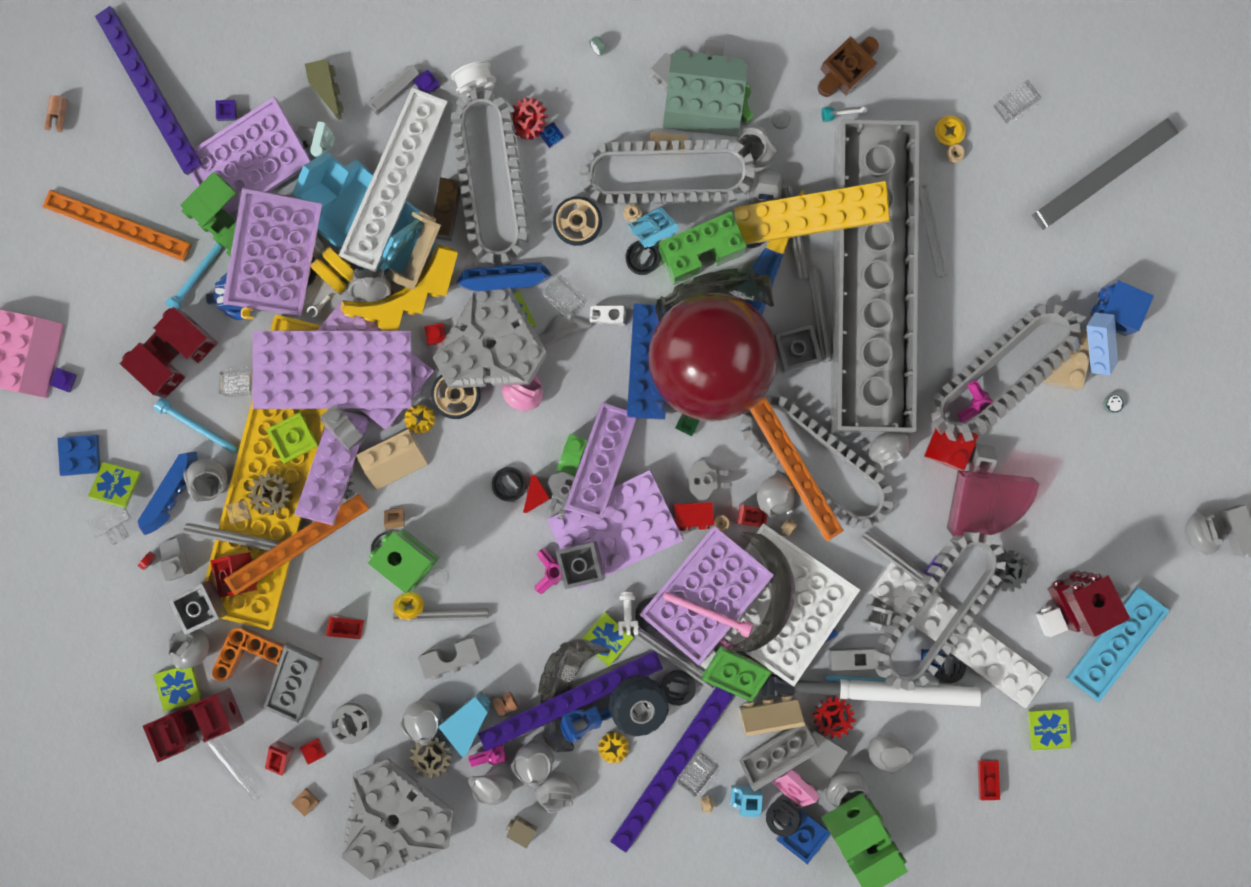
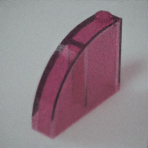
M958 470L947 524L948 531L952 536H965L964 532L969 531L993 535L1008 529L1018 522L1029 510L1037 495L1039 483L1033 477Z

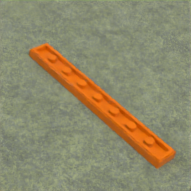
M50 189L42 206L45 209L184 262L192 244Z
M764 397L750 411L826 541H829L844 530L767 398Z
M358 493L341 504L334 526L314 521L229 575L224 581L234 596L360 516L369 510V507Z

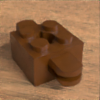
M850 36L822 63L820 70L825 76L819 81L817 87L819 94L823 97H830L839 89L847 96L877 65V62L872 57L878 51V41L874 37L868 36L858 44Z

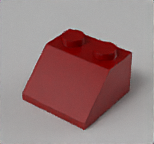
M935 427L924 457L957 471H964L979 435L971 432L974 440L965 442L963 434L958 432L956 441L948 439L946 432L940 434Z
M250 552L210 560L215 588L220 598L234 595L224 579L253 561ZM257 582L238 594L258 590Z

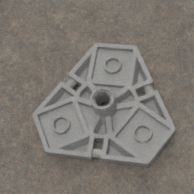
M507 288L474 291L464 310L460 313L461 315L458 316L457 324L450 329V332L446 335L443 343L433 356V360L449 388L486 387V383H491L493 386L530 384L548 353L530 322L526 321L528 318L512 290Z
M389 758L356 771L353 774L348 809L350 818L347 819L342 859L369 880L403 867L409 861L415 862L449 847L454 809L425 786L423 789L417 785L418 781ZM410 791L417 795L415 799L408 795ZM358 814L364 815L363 820L357 819ZM390 815H396L399 822L393 823L390 820ZM406 848L408 854L403 855L402 849Z

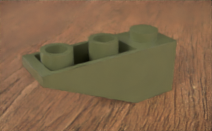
M327 59L305 63L309 84L336 118L342 120L341 113L344 112L342 102L338 101L337 95L340 94L338 84L334 82V76H336L334 65H330Z

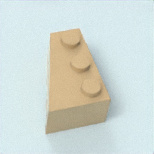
M1081 329L1082 339H1078L1080 347L1075 353L1069 349L1071 358L1065 363L1060 358L1062 366L1056 371L1051 366L1052 374L1047 379L1043 376L1042 383L1075 391L1083 389L1090 360L1087 330Z

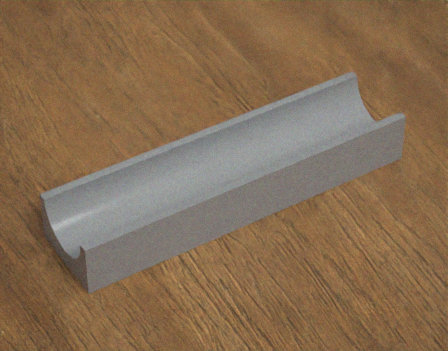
M842 119L834 132V190L886 181L890 222L833 231L830 433L893 432L910 434L916 432L919 121Z

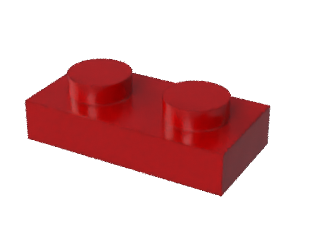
M997 759L978 760L979 799L981 801L1000 800L999 761Z

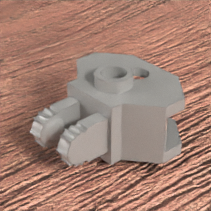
M704 461L695 462L688 472L690 493L698 501L707 500L714 489L731 487L732 482L729 481L717 483V476H728L731 474V470L716 471L712 470ZM695 478L700 480L698 485L694 483Z
M565 472L550 476L548 488L552 494V501L547 513L552 514L556 503L563 505L559 511L558 518L563 519L566 512L564 508L575 479L574 476Z
M867 604L866 608L874 610L872 621L863 619L864 624L876 627V631L886 633L884 631L889 625L897 628L900 627L892 622L894 617L899 615V612L893 611L892 606L882 604L881 607Z

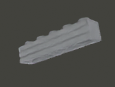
M413 65L407 66L404 72L398 74L392 82H389L384 89H381L367 104L376 115L380 114L414 84L413 80L419 77L420 73Z

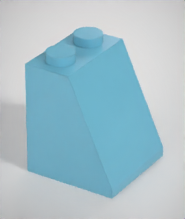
M478 692L438 726L462 758L469 752L491 709V701L485 693L482 695Z

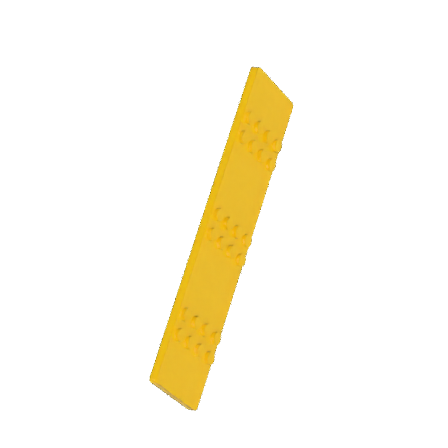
M275 315L270 331H317L321 325ZM252 398L218 529L279 541L280 543L299 532L302 517L296 516L295 511L318 447L283 464L266 429L302 412L318 444H320L325 429L320 417L329 409H253ZM266 473H271L272 477L274 474H279V479L284 477L286 479L284 484H290L287 491H292V494L287 496L291 501L285 502L287 508L281 507V513H277L274 510V515H269L268 511L266 514H261L262 509L254 510L256 504H250L253 497H248V494L253 492L249 489V486H255L253 480L259 481V475H264L266 478ZM269 481V483H271L272 486H278L276 482ZM269 491L267 497H271L273 491ZM262 502L263 505L271 507L268 502ZM215 539L210 560L250 552L251 557L255 560L269 550ZM291 560L258 580V590L222 597V603L228 613L222 619L266 630L273 629ZM209 562L204 582L212 580L215 586L211 562Z

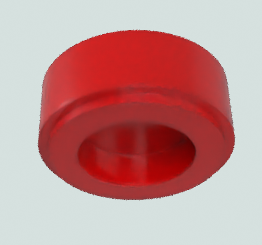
M151 551L148 552L139 562L138 567L146 570L155 560L156 555Z

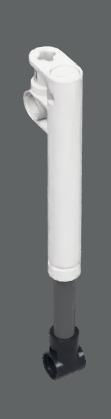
M773 674L763 684V695L766 696L806 693L840 695V699L850 698L851 700L980 707L981 702L980 687L976 684H973V687H966L956 683L938 682V685L926 684L925 686L914 683L915 690L907 691L900 687L899 689L881 681H848L840 679V683L798 680L793 687L778 675Z

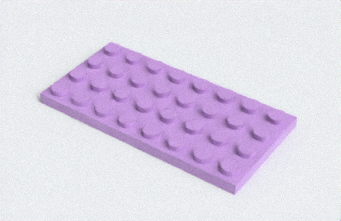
M253 331V409H330L334 405L339 409H411V331Z

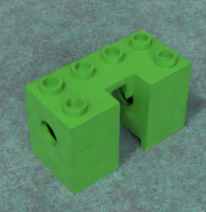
M212 172L180 205L183 208L181 212L189 219L194 218L205 232H211L214 235L213 239L220 246L223 245L228 250L226 253L230 256L236 220L223 207L238 192L217 172Z
M728 212L660 241L658 251L672 284L675 285L700 274L702 265L698 257L706 251L711 252L718 267L743 256L747 246L732 212Z
M402 529L392 533L388 532L381 540L383 545L371 552L369 555L371 560L368 564L406 594L420 584L440 557L408 531Z
M861 793L821 817L861 887H884L908 872L904 865L907 863L906 859L899 852L895 842H890L891 835L886 827L883 828V818L870 798L866 800Z

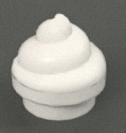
M317 238L312 256L315 258L321 256L325 250L323 243Z

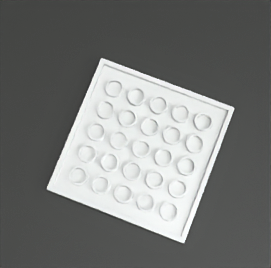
M762 524L744 551L769 570L774 577L737 620L739 622H746L747 620L754 623L749 638L742 636L738 629L733 627L726 633L724 638L794 687L860 589L765 524Z

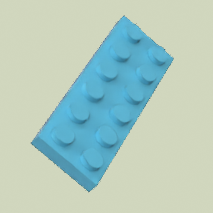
M1136 586L1123 602L1131 619L1098 635L1066 677L1097 702L1102 700L1170 611L1140 587Z

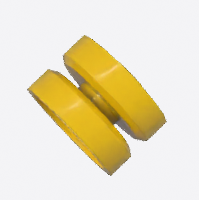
M328 247L322 255L329 264L326 265L322 260L316 259L310 266L339 295H342L348 287L341 278L344 277L350 282L353 279L354 270L346 260L341 259L335 251Z

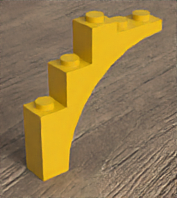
M435 244L431 258L421 272L414 290L404 287L402 290L375 302L342 300L340 308L345 313L344 315L356 318V316L364 317L363 319L371 322L377 320L376 323L381 328V331H398L403 310L410 315L422 314L427 293L433 297L447 295L458 252L455 248Z

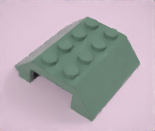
M676 50L675 56L671 55L663 127L738 136L748 64H744L745 58L731 57V62H727V56L712 55V59L708 60V54L693 52L691 58L689 57V52Z

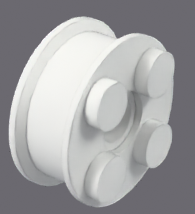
M477 61L455 70L451 74V79L456 82L458 87L456 89L457 95L471 98L469 91L476 89L477 92H481L485 89H493L496 78L491 75L490 62Z

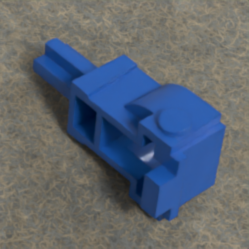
M595 706L584 712L574 710L564 714L560 727L567 742L571 741V743L576 742L585 736L588 731L600 728L602 721L612 718L609 706L601 710H597ZM585 720L587 727L576 731L573 724Z

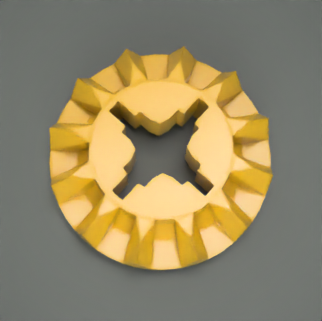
M955 116L941 118L935 126V136L938 142L943 143L945 146H953L960 143L965 136L964 123ZM955 126V128L953 129L954 131L952 132L953 136L951 134L945 136L947 132L946 127L950 129Z
M417 404L411 406V409H408L405 413V425L410 431L417 434L430 431L435 424L433 410L427 407V405ZM421 413H423V419H425V421L421 420L418 423V425H416L417 418L414 416H419Z
M414 592L399 595L393 603L395 615L400 619H407L408 621L410 618L417 619V616L422 613L424 607L422 597ZM412 604L413 608L406 610L405 606Z
M607 733L599 742V755L604 761L611 764L620 763L628 755L629 743L620 733ZM610 741H612V743H614L615 746H619V748H617V755H615L613 751H607L611 747Z

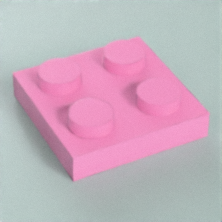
M792 769L771 781L798 808L815 803L820 797L816 793L815 788L801 779V775Z

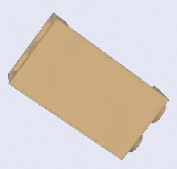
M422 211L419 214L412 212V216L424 222V225L403 274L389 268L386 275L395 283L412 290L416 286L441 226L435 222L436 218Z

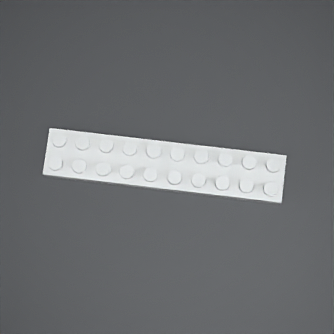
M411 88L338 255L341 259L376 272L381 256L390 240L448 105L447 101Z
M889 562L868 593L884 605L892 606L893 611L899 612L903 605L911 608L914 607L906 602L910 595L917 596L920 599L921 596L913 592L917 585H923L895 564ZM933 593L911 625L936 642L957 612V609ZM899 612V616H902L904 618L907 617L903 613ZM973 621L970 625L959 622V625L967 629L963 635L952 632V635L960 639L956 645L945 642V645L952 648L950 653L1023 708H1027L1048 677Z

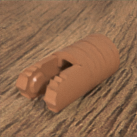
M50 95L44 130H50L53 118H57L56 129L57 132L62 133L68 99L57 95Z

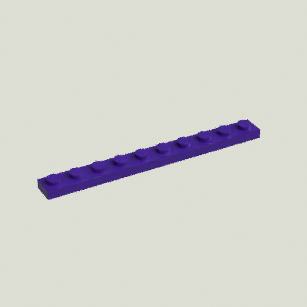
M108 6L97 14L95 18L183 173L189 175L203 164L113 7Z
M653 651L481 731L478 735L484 750L488 752L550 723L566 713L580 709L612 694L617 685L626 679L634 676L648 677L663 670V666L656 651Z
M715 686L610 839L612 844L625 853L628 851L734 694Z

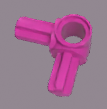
M977 380L970 381L967 384L973 399L971 406L957 413L961 422H965L980 414L993 403L988 392L983 391Z
M542 548L537 553V557L546 567L545 576L534 586L539 594H543L551 585H557L562 581L561 572L558 577L555 575L556 568L560 571L558 560H554L546 548Z
M500 745L488 752L483 751L468 757L470 766L475 767L487 762L491 765H497L507 761L508 758L504 746Z

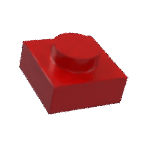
M443 323L424 326L428 346L443 343V340L446 338Z
M319 737L299 747L308 765L327 755Z

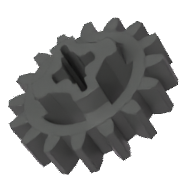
M1003 550L1004 553L995 555L998 561L1006 562L1005 570L998 569L996 572L995 569L993 575L1001 578V580L1007 579L1011 583L1005 584L1000 581L998 585H995V588L999 589L1001 587L1002 591L1006 592L1009 589V591L1014 592V587L1021 589L1020 583H1027L1024 577L1030 576V574L1026 573L1030 566L1024 565L1027 559H1020L1022 554H1015L1013 550H1009L1007 553L1006 550ZM1005 558H1011L1015 561L1009 563ZM1006 567L1011 568V569L1009 570V573H1010V574H1005V572H1007V568H1006Z

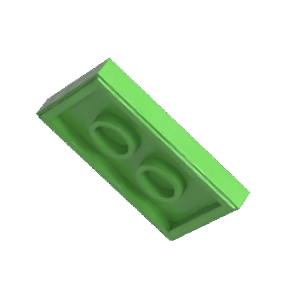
M720 646L701 678L705 682L752 702L772 671L758 662Z

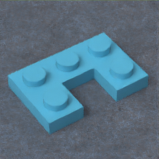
M662 207L641 216L635 222L627 223L630 231L637 235L644 248L654 246L659 240L669 238L679 231L677 223Z

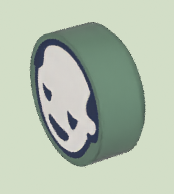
M594 36L589 40L591 48L598 56L606 52V47L599 37Z
M1118 394L1108 395L1103 401V407L1109 413H1118L1124 408V399Z

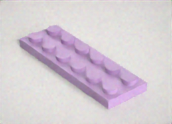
M601 402L564 509L602 521L636 418L626 417L627 410Z
M341 410L364 438L370 421L369 417ZM325 427L295 511L296 516L334 526L357 459L356 455L359 453L363 440L348 451Z

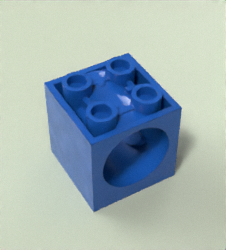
M1118 280L1101 288L1098 293L1099 301L1097 305L1093 306L1090 315L1093 316L1094 313L1113 314L1115 316L1116 333L1127 336L1140 331L1154 295Z

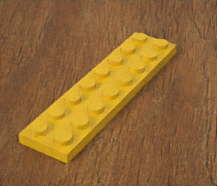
M886 181L734 207L735 221L746 245L890 222Z

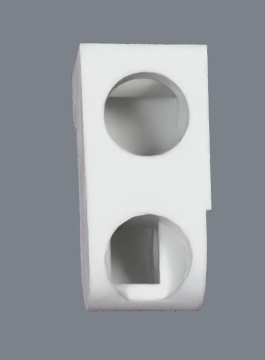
M591 306L590 323L626 326L625 306Z

